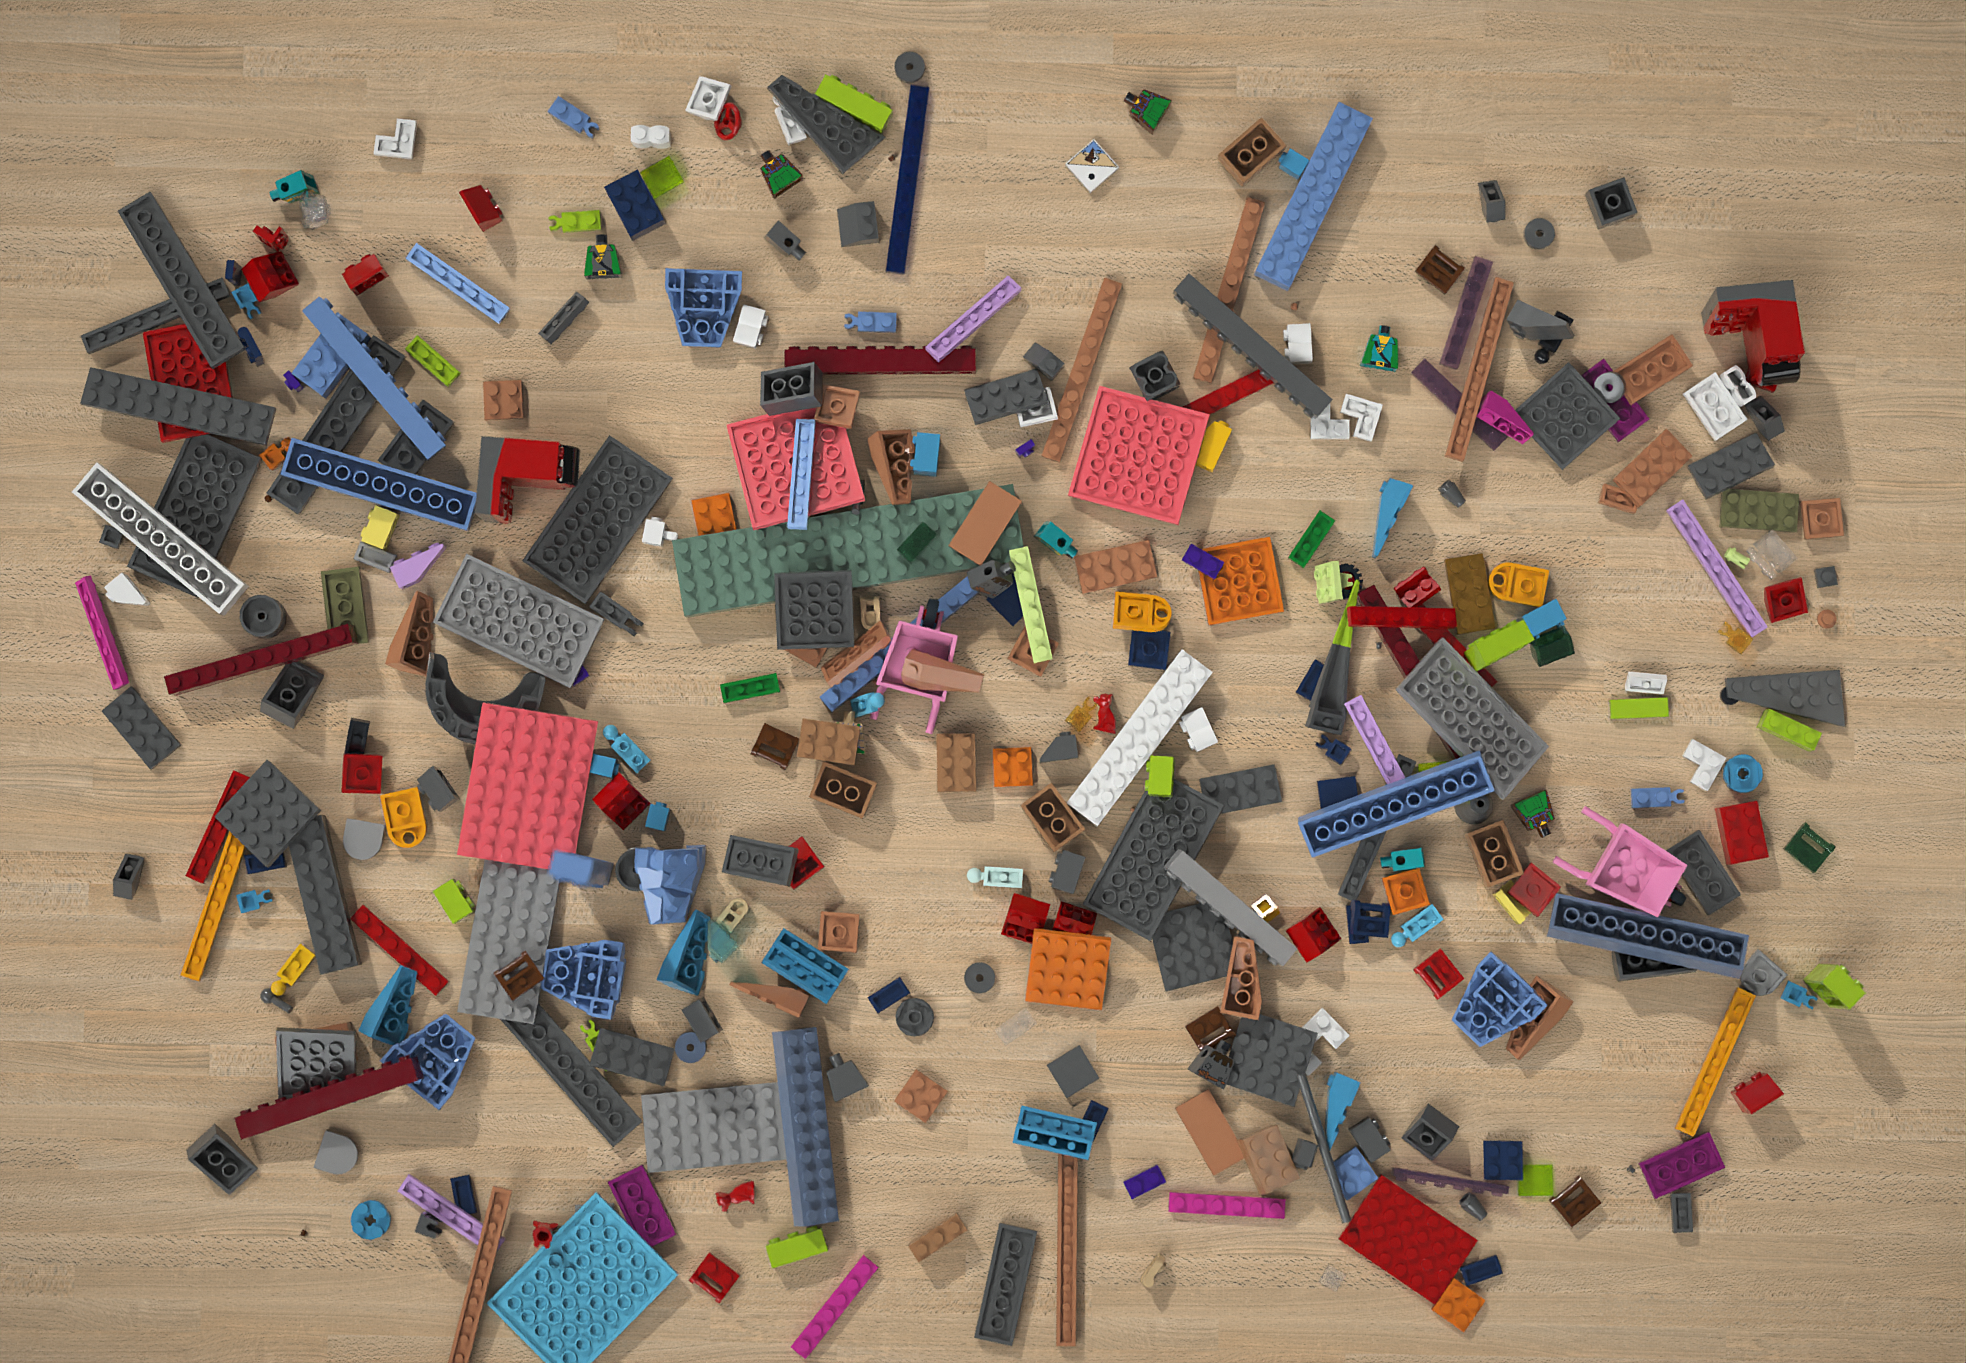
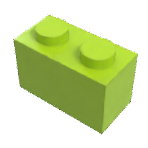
M1150 756V760H1147L1146 772H1149V780H1145V791H1148L1149 796L1173 797L1174 757Z
M451 879L433 890L434 895L453 924L458 923L475 912L473 909L475 907L474 902L463 893L465 888L460 880L456 881L455 879Z

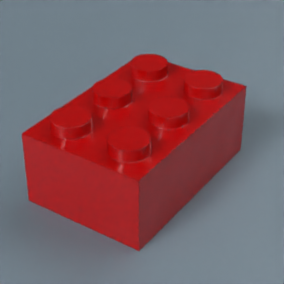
M1757 801L1715 808L1726 865L1769 857Z

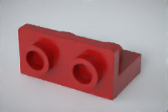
M256 225L253 230L259 241L276 252L284 249L288 243V235L280 226L274 234L265 226L261 228Z
M1423 566L1419 570L1414 571L1407 579L1399 582L1394 587V591L1405 607H1419L1441 591V588Z

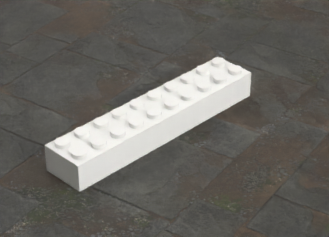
M96 463L72 491L73 494L219 614L225 616L249 587L103 465Z
M1182 649L1068 800L1067 805L1097 827L1213 672Z

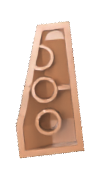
M911 429L877 431L867 440L872 460L892 505L911 503V471L913 470V467L910 466V460L915 452Z
M912 649L905 657L901 673L903 684L920 690L978 693L981 690L985 675Z

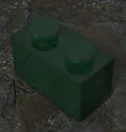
M922 522L897 548V552L912 564L937 538V534L926 523Z
M1564 626L1541 634L1538 639L1534 637L1535 640L1529 643L1532 657L1539 667L1575 654L1571 635Z

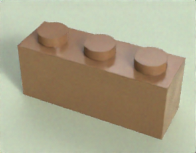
M956 1212L909 1243L908 1247L917 1261L921 1262L966 1232L968 1228Z

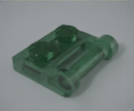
M1805 822L1783 850L1812 873H1815L1836 846L1825 841L1810 829V825ZM1803 834H1806L1820 845L1824 851L1822 853L1818 852L1801 838Z

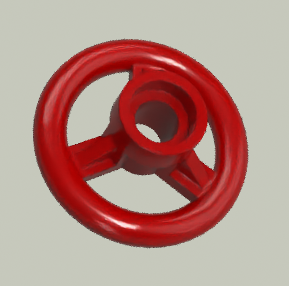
M730 102L724 103L718 120L714 121L715 131L719 138L728 141L737 135L742 125L738 107ZM726 109L725 117L720 123L721 115ZM729 128L732 132L725 135L721 130Z

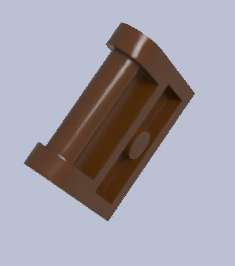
M1435 245L1415 270V273L1445 295L1466 267L1462 264L1458 265ZM1434 256L1454 270L1455 273L1452 275L1433 261L1432 258Z
M764 723L750 755L762 757L779 765L781 769L786 770L799 742V738ZM762 743L785 753V758L782 759L760 749Z
M526 950L501 970L493 972L512 1001L545 979ZM524 962L528 964V967L506 981L504 979V976Z
M1218 1006L1185 1026L1200 1052L1206 1045L1214 1048L1219 1044L1220 1040L1225 1041L1236 1036L1224 1015L1220 1013ZM1220 1027H1224L1225 1032L1204 1045L1202 1044L1201 1039Z
M1579 1175L1561 1193L1549 1199L1550 1203L1557 1209L1570 1227L1576 1225L1601 1204V1201ZM1579 1187L1583 1189L1582 1193L1565 1207H1562L1560 1203Z

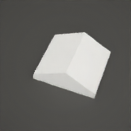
M700 76L685 111L706 120L717 121L732 86Z
M1050 387L1044 388L1048 404L1017 413L1020 427L1058 419Z

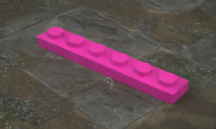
M91 575L85 576L75 582L112 688L113 690L120 689L129 684L128 675L123 667L121 655L118 653L115 638L109 628V622L104 614L95 583Z
M1169 1192L1168 1212L1285 1219L1286 1199Z
M863 1255L794 1341L791 1348L806 1359L875 1273L878 1266Z

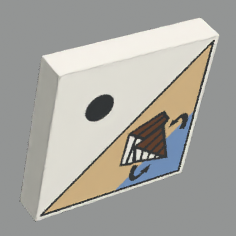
M1094 139L1065 164L1090 193L1119 169V166Z

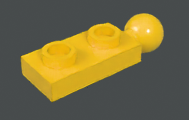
M299 944L276 974L281 979L272 983L271 992L277 996L283 995L286 991V984L288 983L290 986H293L316 957L315 954L303 944Z

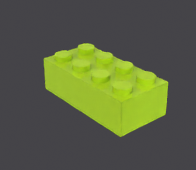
M1818 964L1803 979L1831 1008L1850 1010L1866 994L1863 990L1864 986L1857 979L1853 980L1849 976L1850 972L1843 965Z

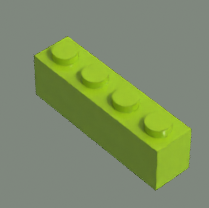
M825 74L815 95L819 96L826 103H830L852 116L855 120L883 133L893 115V110L890 109L891 106L883 101L881 103L875 101L874 97L866 92L864 94L858 92V89L849 83L847 85L841 83V79L834 75L828 76Z

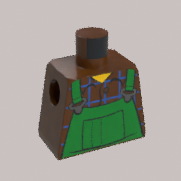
M1143 89L1139 97L1128 92L1123 102L1132 106L1129 116L1153 135L1170 107L1172 100Z
M767 150L760 156L765 163L760 170L773 199L804 180L802 173L783 154L774 157L771 151Z
M1546 789L1510 805L1527 831L1536 828L1541 838L1551 834L1547 823L1555 820Z

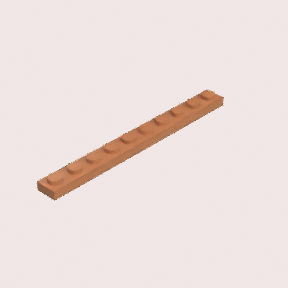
M1250 197L1246 199L1217 298L1232 311L1265 202ZM1213 328L1211 330L1207 329L1193 376L1194 379L1207 383H1212L1223 346V341L1217 337L1218 333Z
M1104 277L1057 410L1058 419L1054 420L1041 457L1060 462L1122 283Z
M1498 277L1494 278L1444 457L1463 462L1465 459L1514 282Z
M1058 1154L1056 1346H1076L1078 1158Z
M495 1185L492 1187L448 1363H469L513 1191L511 1189Z

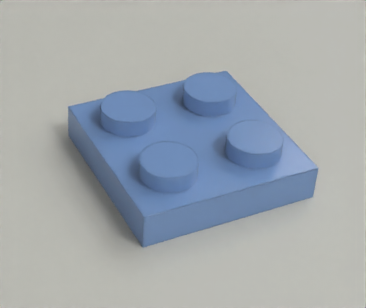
M1356 1146L1334 1161L1344 1198L1347 1201L1378 1179Z

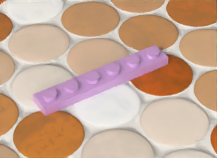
M1007 276L925 347L926 351L940 362L1019 294L1021 287L1012 278Z
M1360 695L1346 702L1344 705L1385 782L1390 784L1406 778L1363 696Z
M411 1174L406 1177L398 1192L478 1245L483 1227L482 1222L466 1213ZM502 1236L500 1238L498 1250L505 1241V1238Z

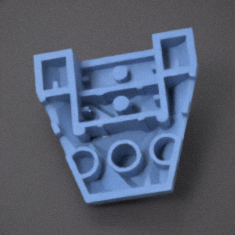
M665 268V289L676 320L675 323L682 346L721 347L742 291V271Z
M687 845L685 849L659 850L653 847L635 848L634 868L640 877L641 884H639V887L645 896L643 902L649 924L686 922L705 866L706 845Z
M600 940L546 950L543 970L545 979L541 982V989L559 999L565 1000L592 1017L612 1020L616 1004H619L626 967V959H624L625 943Z
M1490 952L1477 965L1452 1021L1481 1047L1501 1037L1503 1034L1534 1020L1548 1005L1537 994L1536 990L1513 968L1493 952Z
M444 1014L426 1025L424 1029L416 1034L413 1033L406 1040L392 1046L380 1062L392 1061L395 1064L399 1062L398 1058L409 1054L410 1058L417 1056L424 1079L406 1085L440 1110L453 1095L476 1038L450 1016Z

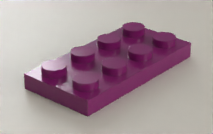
M1603 358L1581 376L1594 389L1596 379L1601 374L1612 372L1613 370ZM1608 384V389L1612 390L1613 386ZM1625 396L1616 402L1607 403L1620 418L1608 429L1617 442H1620L1649 420V417L1637 402L1630 405Z
M1710 1132L1701 1134L1638 1163L1654 1199L1726 1168Z
M643 1164L608 1181L627 1223L651 1247L677 1235Z

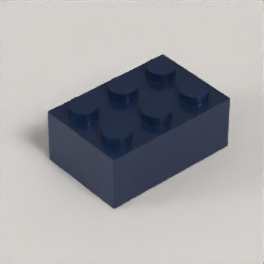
M638 169L604 186L632 241L666 224Z

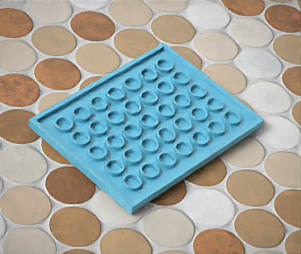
M596 1192L553 1235L550 1247L545 1249L543 1245L486 1304L545 1363H592L679 1273Z

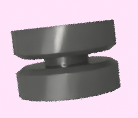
M255 595L243 603L239 619L242 627L249 634L269 639L277 636L284 629L287 614L284 606L278 600L267 595Z
M637 846L625 851L618 859L615 868L617 880L624 888L630 891H642L639 887V884H641L639 874L635 872L634 868L635 848L646 847Z

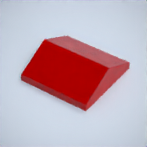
M1801 577L1764 587V603L1771 623L1808 613Z

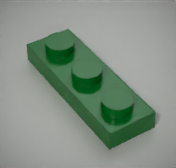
M1319 510L1288 556V559L1304 569L1336 520Z
M777 673L720 684L724 704L780 692Z

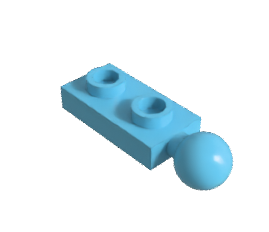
M871 692L851 699L850 703L852 711L855 712V718L878 711V708L882 707L885 703L884 696L881 693Z
M607 725L603 729V736L608 740L614 741L611 745L613 750L636 773L651 761L625 733L619 736L616 726Z
M1431 904L1401 925L1403 932L1394 933L1391 937V942L1395 947H1402L1406 944L1408 937L1413 942L1444 919L1434 905Z

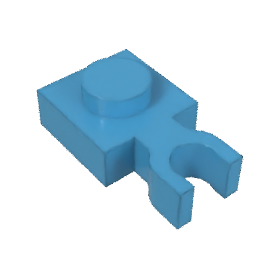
M249 283L231 292L240 309L247 308V315L250 319L253 318L251 315L253 309L257 311L258 315L262 314L259 307L254 304L257 298Z
M255 890L236 895L241 914L260 909V902H272V899L265 900L263 898V895L270 892V890H265L259 895H256Z
M1788 981L1781 996V999L1800 1007L1801 1003H1803L1805 1007L1812 1010L1814 1007L1810 1006L1808 1001L1810 999L1817 1001L1818 998L1806 995L1807 989Z

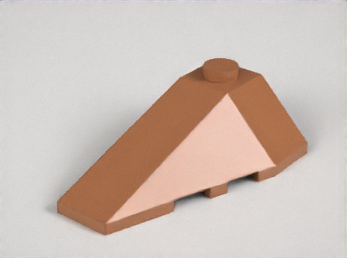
M419 591L415 592L389 647L386 665L407 673L427 675L431 640H433V634H431V622L433 621L432 597Z
M1234 936L1220 1013L1259 1020L1262 997L1254 940Z
M1539 976L1534 978L1530 986L1536 990L1537 994L1548 1006L1534 1020L1519 1026L1511 1032L1506 1050L1518 1060H1521L1564 1017L1574 1002L1562 991Z
M731 981L729 984L751 996H756L766 1003L774 1004L776 1008L798 1018L801 1016L810 995L806 994L807 991L799 986L795 989L793 987Z

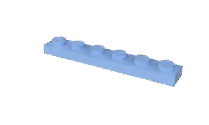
M416 243L407 255L406 260L499 325L510 311L508 306Z
M796 419L788 529L807 530L816 428L815 419Z

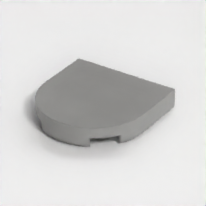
M347 818L343 836V845L346 852L351 857L359 860H367L374 857L382 847L386 825Z
M1757 949L1744 964L1740 980L1746 991L1757 996H1764L1772 993L1788 974Z
M325 1130L314 1168L332 1174L348 1172L355 1166L358 1160V1150L355 1143L347 1136Z

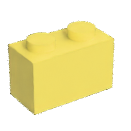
M375 505V508L369 512L367 527L364 526L361 532V541L386 551L400 515Z

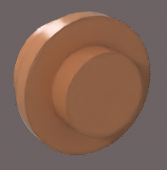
M1823 610L1817 616V622L1822 628L1829 629L1836 624V614L1831 610Z

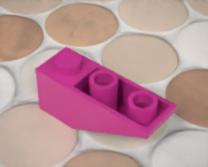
M1489 391L1481 399L1476 417L1521 444H1524L1533 436L1532 430L1505 398L1493 391Z

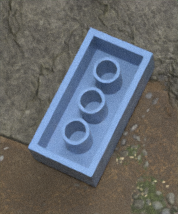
M342 316L346 320L344 323L346 328H352L358 335L357 341L360 344L364 342L367 345L371 337ZM320 334L292 374L327 399L350 367L324 336Z

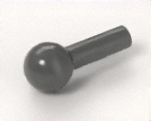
M270 988L262 990L260 994L262 1002L267 1004L273 1003L289 1014L292 1012L293 1007L276 997Z

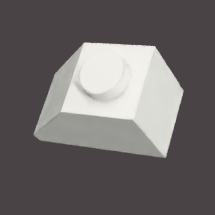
M119 574L104 587L107 590L106 596L112 602L116 601L120 604L142 606L151 604L127 574Z

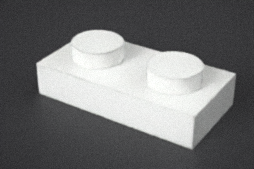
M1628 672L1625 691L1664 694L1667 675Z

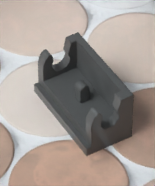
M704 997L682 1009L701 1043L723 1030Z
M424 1211L420 1215L415 1232L436 1239L442 1233L440 1228L435 1227L438 1225L436 1220L442 1221L428 1211Z

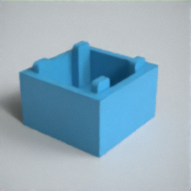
M917 432V436H913L912 441L916 447L915 458L910 460V466L913 467L914 475L937 477L940 434Z
M1554 599L1516 620L1520 622L1524 619L1536 640L1540 638L1539 633L1555 625L1557 628L1565 625L1563 621L1567 618L1557 599Z

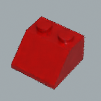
M478 185L459 192L482 232L503 221L500 217L503 213L497 204L494 206L491 202L493 196L488 188L484 190L482 185Z
M375 254L364 256L361 258L360 263L345 268V272L342 273L348 287L356 296L389 277Z
M1761 1072L1750 1077L1751 1080L1747 1083L1741 1082L1734 1086L1735 1090L1730 1092L1741 1111L1751 1115L1784 1095L1783 1091L1768 1073Z

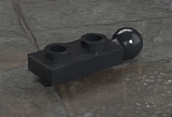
M1558 310L1554 314L1555 317L1568 322L1569 326L1574 321V319ZM1563 339L1540 340L1538 345L1543 348L1536 351L1534 355L1535 361L1539 364L1547 363L1550 358L1549 351L1556 353Z
M351 717L344 754H364L370 721Z

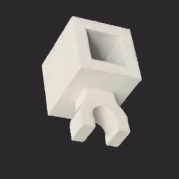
M651 517V520L646 519L642 542L662 547L664 539L670 541L677 540L678 534L666 531L667 524L662 522L663 519Z

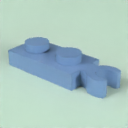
M560 96L556 98L548 110L549 114L579 134L582 130H585L587 136L593 138L594 135L589 130L591 128L600 129L596 123L588 122L590 116Z
M858 312V317L852 314H845V318L852 319L851 324H844L846 329L858 326V332L896 333V313Z
M1670 787L1630 789L1631 808L1670 807L1671 801L1676 804L1684 803V800H1678L1676 797L1678 793L1684 792L1682 789H1677L1673 793L1670 792Z

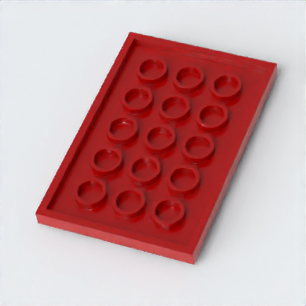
M185 324L143 332L150 380L233 398L227 361L212 369ZM158 422L162 443L210 434Z
M1381 1174L1352 1216L1351 1221L1348 1222L1338 1237L1343 1243L1434 1305H1436L1478 1241Z

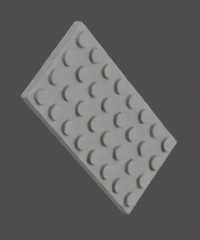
M466 554L433 623L572 689L605 619Z
M1443 637L1437 641L1395 689L1460 757L1480 750L1494 784V792L1501 799L1509 795L1549 747Z
M485 859L457 1012L535 1025L541 982L512 1001L493 972L501 970L520 957L521 953L526 950L543 975L545 954L549 946L560 881L552 879L553 875L548 874L549 869ZM524 962L504 976V979L506 981L528 967V964Z
M778 1082L641 1095L648 1173L787 1160Z

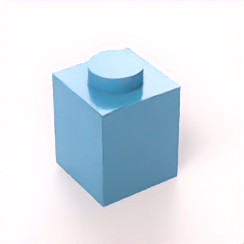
M1290 148L1288 153L1284 151L1278 160L1281 163L1279 169L1298 180L1310 160Z
M593 754L589 773L614 778V775H617L619 772L620 764H617V759Z
M657 801L655 805L650 804L645 827L666 831L671 811L670 808H666L667 804Z

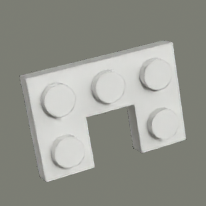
M1323 1008L1302 1027L1318 1033L1316 1041L1323 1036L1335 1049L1350 1036ZM1313 1053L1306 1070L1307 1076L1322 1063Z

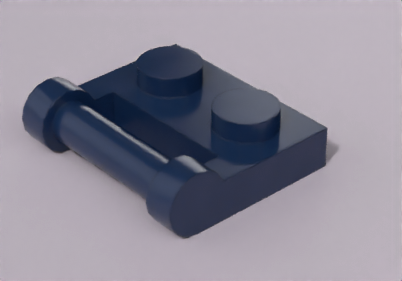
M240 327L238 329V336L244 347H247L245 350L251 364L255 362L257 367L263 365V356L250 331L246 327Z
M1352 900L1350 905L1352 911L1350 934L1388 938L1390 904L1362 903L1359 900ZM1360 910L1381 912V918L1360 916Z

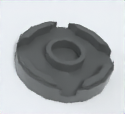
M910 998L902 1002L897 1008L895 1016L899 1029L906 1035L913 1037L921 1036L928 1032L934 1020L933 1010L930 1005L919 998Z

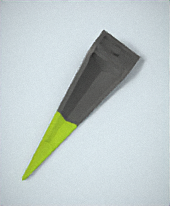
M1356 580L1310 701V711L1305 725L1308 728L1338 735L1342 734L1347 710L1344 704L1347 702L1349 660L1353 627H1348L1347 608L1349 606H1356L1359 580Z

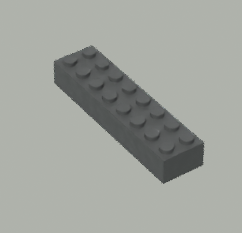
M318 815L289 845L319 972L320 975L359 966L362 963L326 816Z

